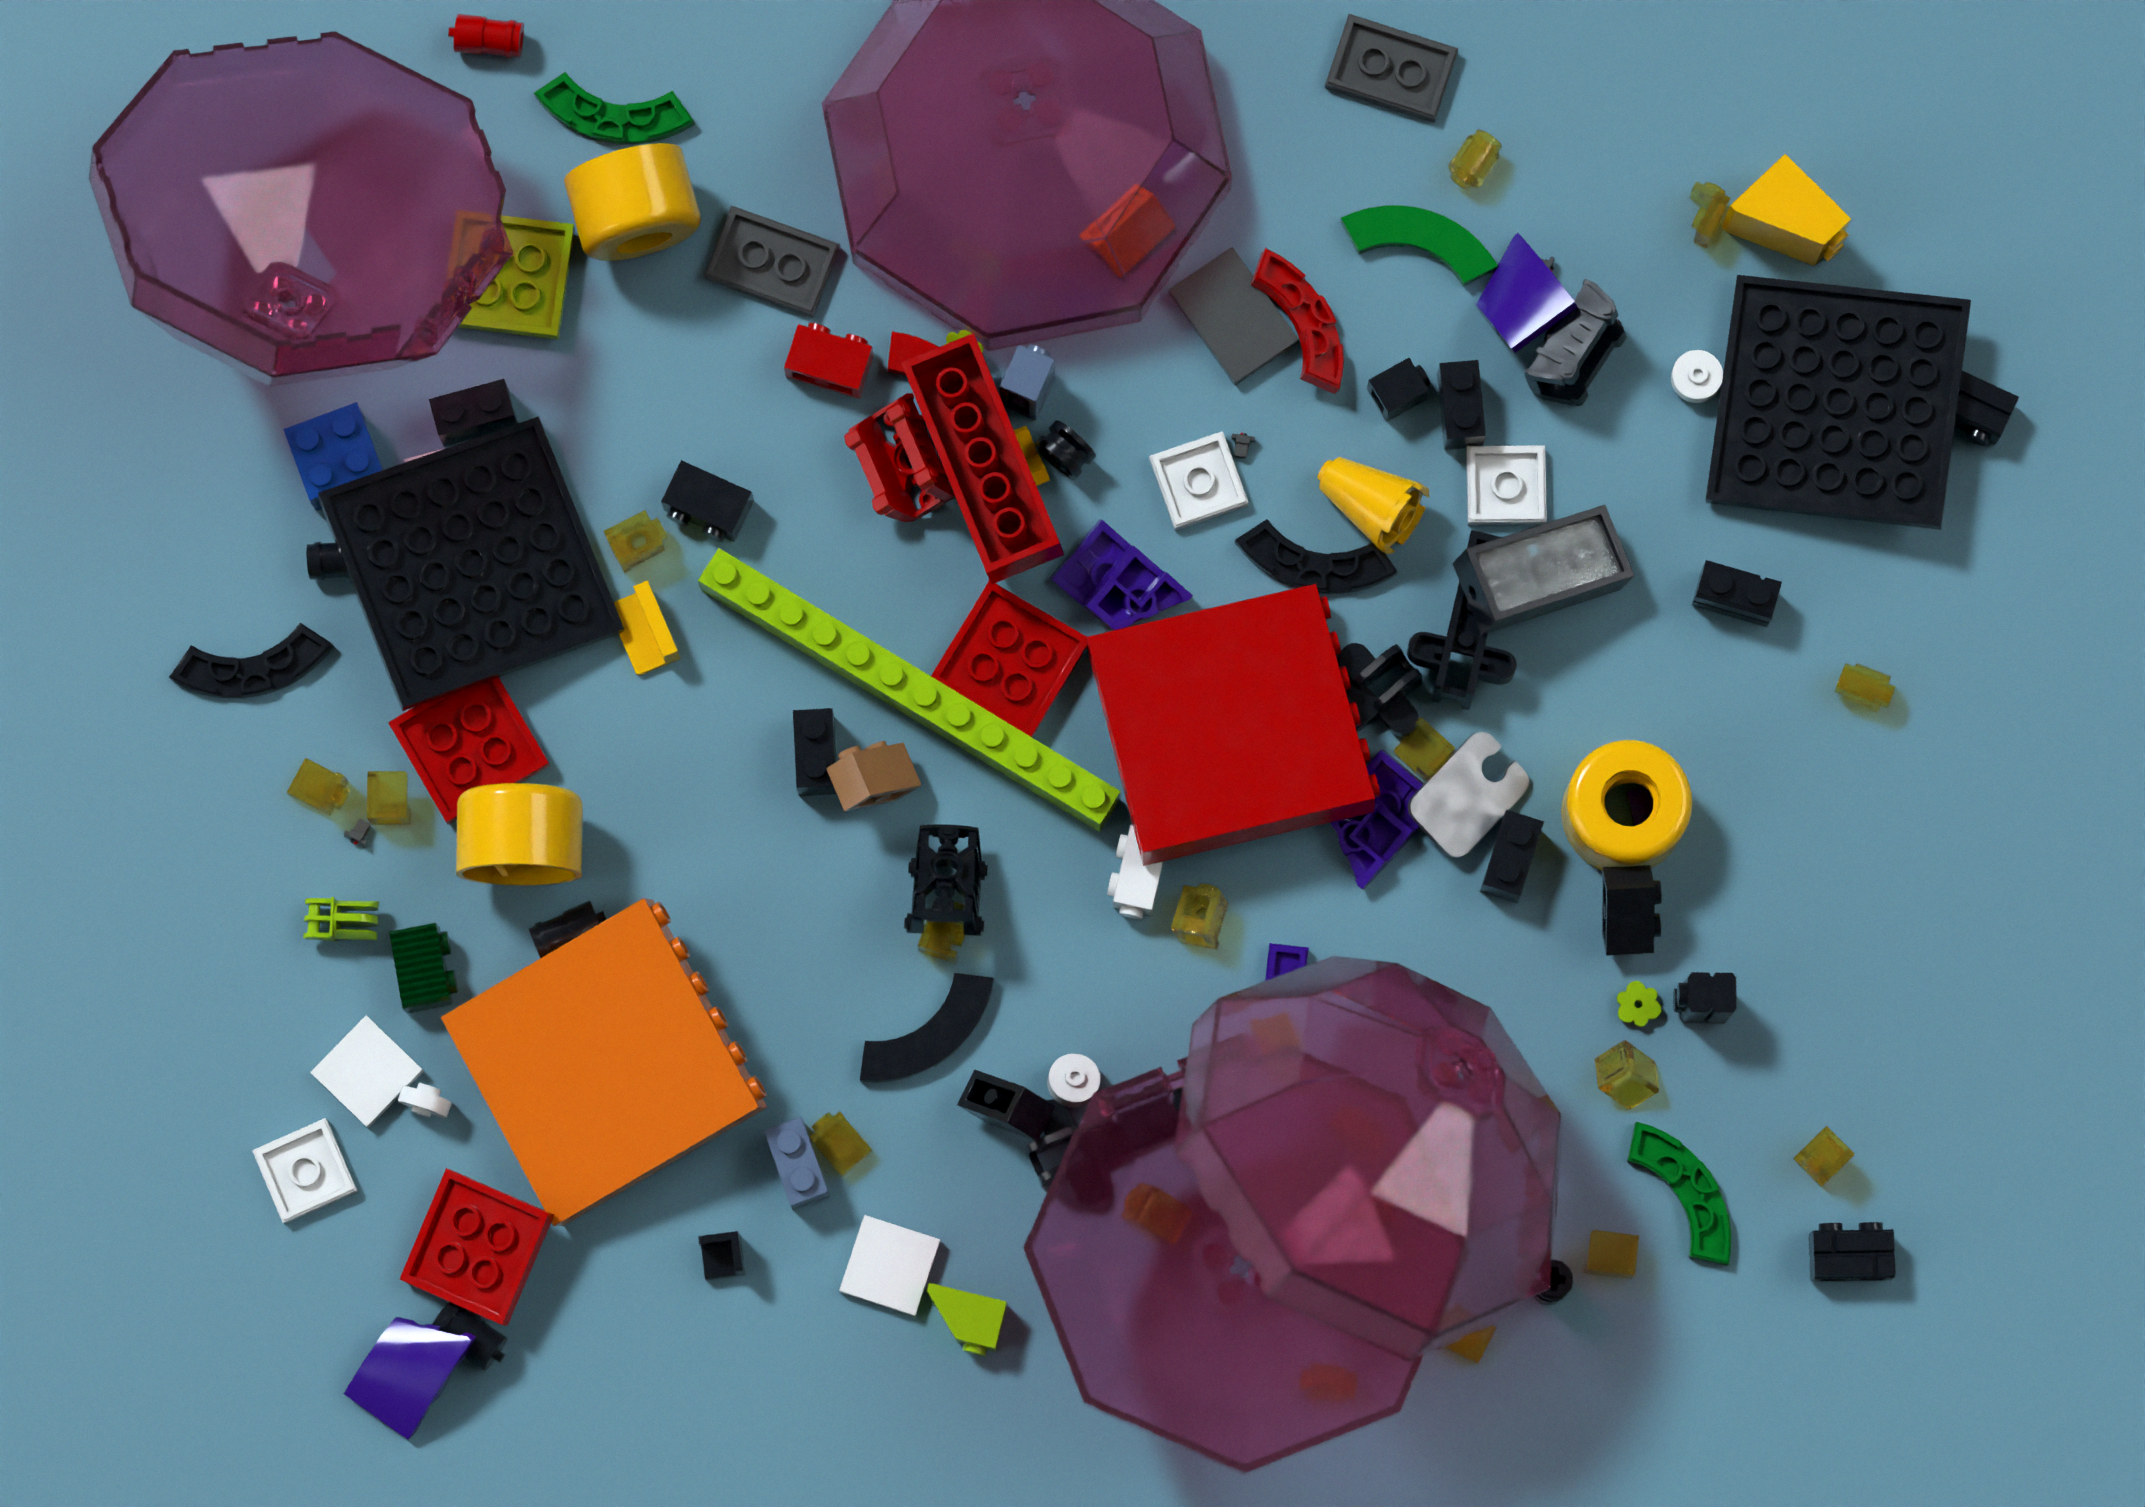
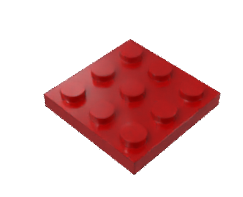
M989 580L931 677L1033 738L1087 649V636L998 584H991Z
M499 677L416 706L388 722L447 825L457 820L458 798L466 790L482 785L521 783L550 766Z
M446 1168L402 1271L400 1280L498 1324L508 1326L555 1214Z

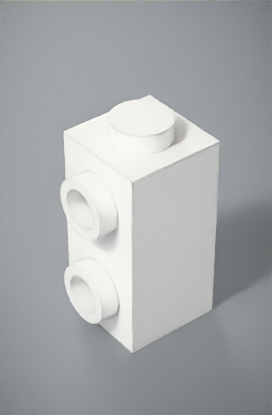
M1130 825L1128 836L1121 834L1119 838L1116 857L1123 860L1120 873L1112 872L1107 895L1114 897L1113 908L1120 909L1119 914L1121 916L1141 920L1143 914L1152 916L1163 862L1143 866L1133 825Z

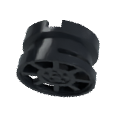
M1055 420L1049 427L1050 433L1047 436H1041L1035 442V446H1040L1037 450L1066 477L1076 480L1082 473L1081 467L1084 464L1089 465L1096 458V454L1074 430L1063 422Z

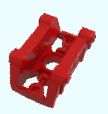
M906 393L872 416L865 418L848 429V433L844 434L845 444L856 452L875 498L872 499L873 509L879 515L885 514L887 517L905 523L918 520L955 497L946 478V472L940 464L924 427L925 420L922 415H919L913 401L915 397L911 393ZM882 418L888 426H894L896 434L893 436L895 444L885 439L878 423ZM906 454L909 458V461L913 469H911L906 463ZM912 486H919L922 491L919 495L921 509L917 511L910 497Z

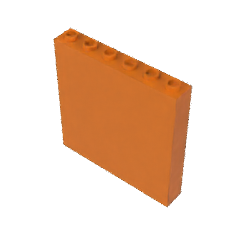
M643 898L441 1017L544 1210L555 1214L551 1222L553 1226H564L767 1108L763 1100L767 1094L762 1083L755 1075L750 1077L744 1066V1063L748 1061L745 1052L737 1041L731 1042L725 1031V1028L728 1027V1022L718 1006H711L705 995L709 992L706 981L698 971L693 973L686 960L690 957V953L685 943L679 936L674 938L667 925L671 923L667 910L661 902L655 904L653 899Z

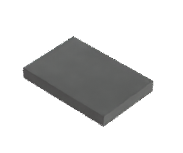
M1349 14L1325 83V88L1435 123L1459 48Z
M731 205L704 273V278L813 318L839 253L840 244Z
M1231 247L1170 288L1168 293L1232 383L1237 385L1298 344L1299 339L1269 297L1261 290L1251 286L1253 275L1233 247Z

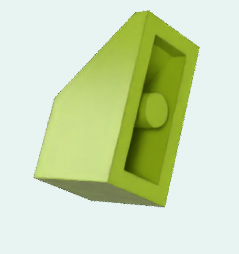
M928 1283L927 1293L956 1342L964 1344L962 1351L980 1356H986L987 1350L996 1352L1007 1309V1302Z

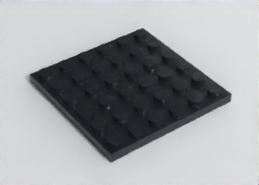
M1737 275L1706 503L1941 530L1971 300Z
M539 416L318 493V500L402 711L618 635L624 631Z

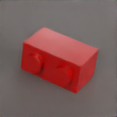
M809 323L808 327L798 324L784 365L786 377L860 399L874 357L873 347L867 345L868 341L857 335L846 334L845 338L830 334L831 330L820 324Z

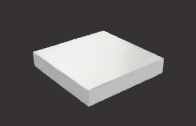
M1223 431L1149 456V461L1175 531L1247 507L1249 504Z
M1545 445L1467 446L1468 525H1542L1547 522Z
M366 1015L310 1073L369 1128L397 1100L402 1087H409L424 1070Z
M326 1118L252 1150L284 1224L358 1192Z
M864 1215L839 1292L916 1317L941 1240Z

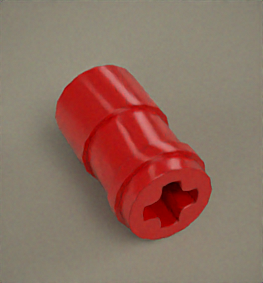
M458 14L455 27H449L448 37H453L454 52L484 55V53L503 55L506 58L521 57L524 42V23L516 22V20L502 21L487 19V17Z

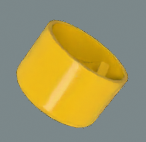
M655 143L613 151L577 166L564 178L582 249L593 259L618 261L656 253L681 243L693 235L699 228L701 215L682 148L678 145Z
M1639 740L1610 742L1589 753L1575 769L1562 801L1561 817L1563 829L1574 851L1584 861L1599 870H1602L1604 867L1650 865L1653 868L1672 853L1683 836L1691 818L1692 792L1688 778L1679 763L1660 747ZM1626 783H1636L1648 789L1653 798V810L1649 818L1636 826H1622L1614 822L1605 808V795L1613 787Z
M529 783L490 784L466 790L460 795L457 802L456 875L459 878L478 883L512 886L552 885L580 879L582 877L583 804L578 794L566 788Z

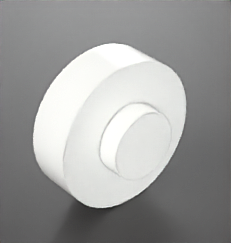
M1692 350L1681 355L1675 362L1671 373V383L1674 391L1679 397L1692 403H1701L1711 399L1718 392L1723 380V370L1720 362L1715 356L1702 350Z
M1066 1054L1058 1058L1051 1066L1047 1079L1048 1090L1053 1099L1059 1104L1071 1108L1082 1107L1091 1102L1096 1096L1100 1085V1073L1097 1066L1091 1059L1081 1054Z
M422 1083L418 1084L417 1089L403 1086L398 1098V1102L411 1107L412 1112L429 1118L431 1115L447 1118L452 1104L451 1101L439 1097L441 1090Z

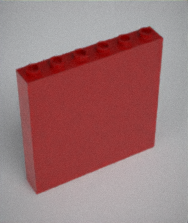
M1316 584L1087 636L1088 655L1143 866L1374 812L1375 798L1380 797L1378 780L1375 774H1368L1365 763L1370 761L1368 744L1365 738H1358L1355 727L1361 725L1358 708L1355 702L1349 703L1345 690L1351 689L1349 675L1345 666L1339 668L1336 655L1341 654L1339 639L1336 631L1329 632L1326 619H1331L1328 599L1326 596H1319Z

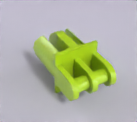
M334 897L305 899V905H309L308 915L304 916V922H308L307 933H303V939L337 942V939L377 940L378 932L349 930L341 929V927L378 926V916L360 913H341V910L377 911L379 910V901L336 900ZM331 906L330 916L320 915V907ZM320 923L330 924L329 933H319Z

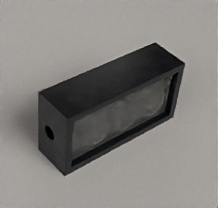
M1605 505L1467 548L1452 563L1481 635L1619 591L1635 576Z

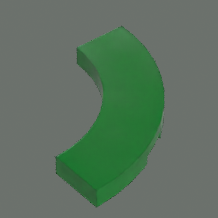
M564 72L534 92L535 98L543 108L563 125L581 135L607 143L643 144L655 142L679 134L695 125L694 120L673 91L646 102L628 103L627 105L613 104L602 101L601 98L586 92Z
M1388 205L1363 209L1341 217L1340 222L1358 255L1368 250L1387 246L1415 247L1429 252L1431 256L1445 264L1458 278L1462 286L1495 271L1498 267L1489 251L1473 234L1453 220L1430 210L1411 206Z
M1636 1121L1627 1162L1639 1165L1657 1175L1677 1196L1689 1226L1690 1248L1688 1257L1728 1266L1731 1253L1730 1219L1719 1190L1720 1188L1705 1164L1678 1139L1653 1126Z

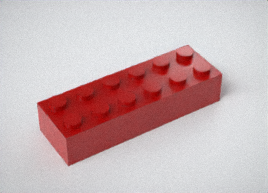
M974 333L901 362L991 584L1063 556L1064 552Z

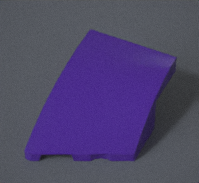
M1519 233L1512 238L1498 267L1495 269L1476 303L1478 310L1498 336L1501 335L1514 354L1578 307L1566 289Z
M1101 519L1097 521L1049 578L1112 630L1128 627L1139 620L1149 618L1160 611L1186 602L1193 596L1172 576L1162 571L1139 549L1130 545Z
M1384 749L1380 750L1367 766L1368 774L1376 775L1380 789V797L1375 798L1374 812L1330 822L1332 828L1337 833L1340 847L1344 855L1347 856L1354 872L1357 886L1361 889H1365L1420 828L1409 815L1408 802L1424 783Z
M396 1317L369 1352L349 1383L344 1395L409 1440L416 1433L430 1406L439 1398L453 1371L462 1363L476 1337L467 1332L462 1335L440 1331V1326L431 1324L420 1325L414 1320Z

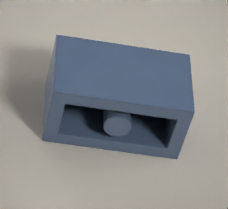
M1018 344L1000 384V398L1004 407L1037 420L1055 380V359L1050 358L1051 354L1047 350L1032 344L1028 348Z
M802 1117L764 1130L792 1210L829 1198L830 1195Z

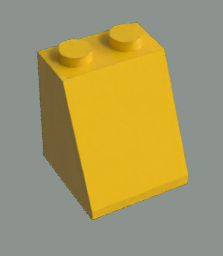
M1784 154L1729 206L1722 228L1729 234L1815 266L1822 258L1827 262L1830 261L1844 247L1843 242L1849 236L1846 230L1851 218Z

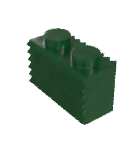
M437 923L390 931L389 936L403 1010L406 1013L453 1005L452 994L458 993V985L455 971H447L445 955H451L448 932H440V927Z

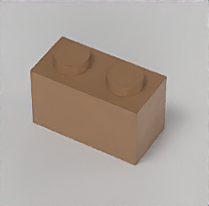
M880 741L868 746L864 750H861L860 746H854L839 753L838 757L840 760L826 768L844 812L897 801L921 786L904 743L887 745L886 741Z

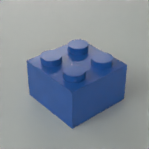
M357 402L283 429L308 498L315 511L322 509L318 500L319 492L384 470L364 415Z

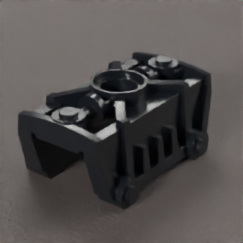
M1587 279L1583 281L1582 289L1576 298L1573 299L1578 307L1547 330L1543 343L1536 350L1538 356L1531 367L1525 370V378L1531 391L1544 400L1571 406L1583 405L1588 397V387L1614 347H1621L1627 338L1622 323L1617 318L1619 315L1614 301L1596 283Z
M947 824L920 825L916 857L911 858L908 866V873H911L914 881L911 913H907V917L904 919V929H906L907 933L924 934L925 920L929 922L955 923L963 921L964 935L981 936V932H984V920H982V916H979L981 880H985V876L988 874V865H985L986 861H982L978 827ZM929 835L939 838L941 846L938 848V853L929 847ZM968 837V847L957 854L958 850L954 845L958 843L959 838ZM948 866L954 868L957 872L951 876H941L936 870ZM935 889V894L938 898L935 899L932 908H926V897ZM955 889L964 897V910L955 909L954 902L951 899L955 894Z

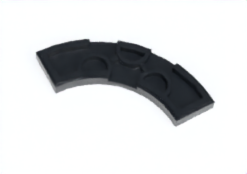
M1268 519L1235 539V544L1256 567L1279 582L1294 588L1316 584L1318 593L1341 594L1356 592L1381 584L1398 573L1387 555L1380 551L1373 543L1347 552L1317 553L1306 550L1304 547L1287 539Z
M299 623L295 630L282 642L264 651L262 654L252 657H222L206 653L191 645L169 678L187 689L212 697H256L275 692L300 680L325 659L334 645L302 623Z
M954 973L950 991L943 1005L927 1023L917 1030L896 1039L865 1041L860 1081L890 1082L906 1079L935 1067L949 1058L960 1048L979 1024L991 996L994 978Z

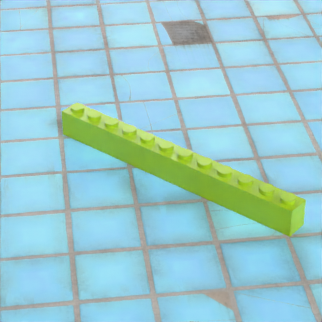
M717 549L699 577L698 583L701 591L1096 831L1101 832L1119 803L1121 791L722 549Z

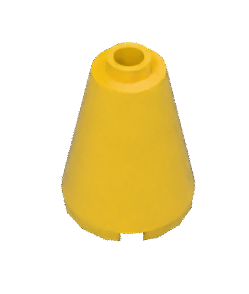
M1337 457L1333 461H1326L1317 477L1320 481V491L1385 554L1395 552L1390 548L1395 542L1403 545L1407 541L1426 509L1420 504L1422 495L1427 498L1430 495L1428 487L1419 482L1343 457Z

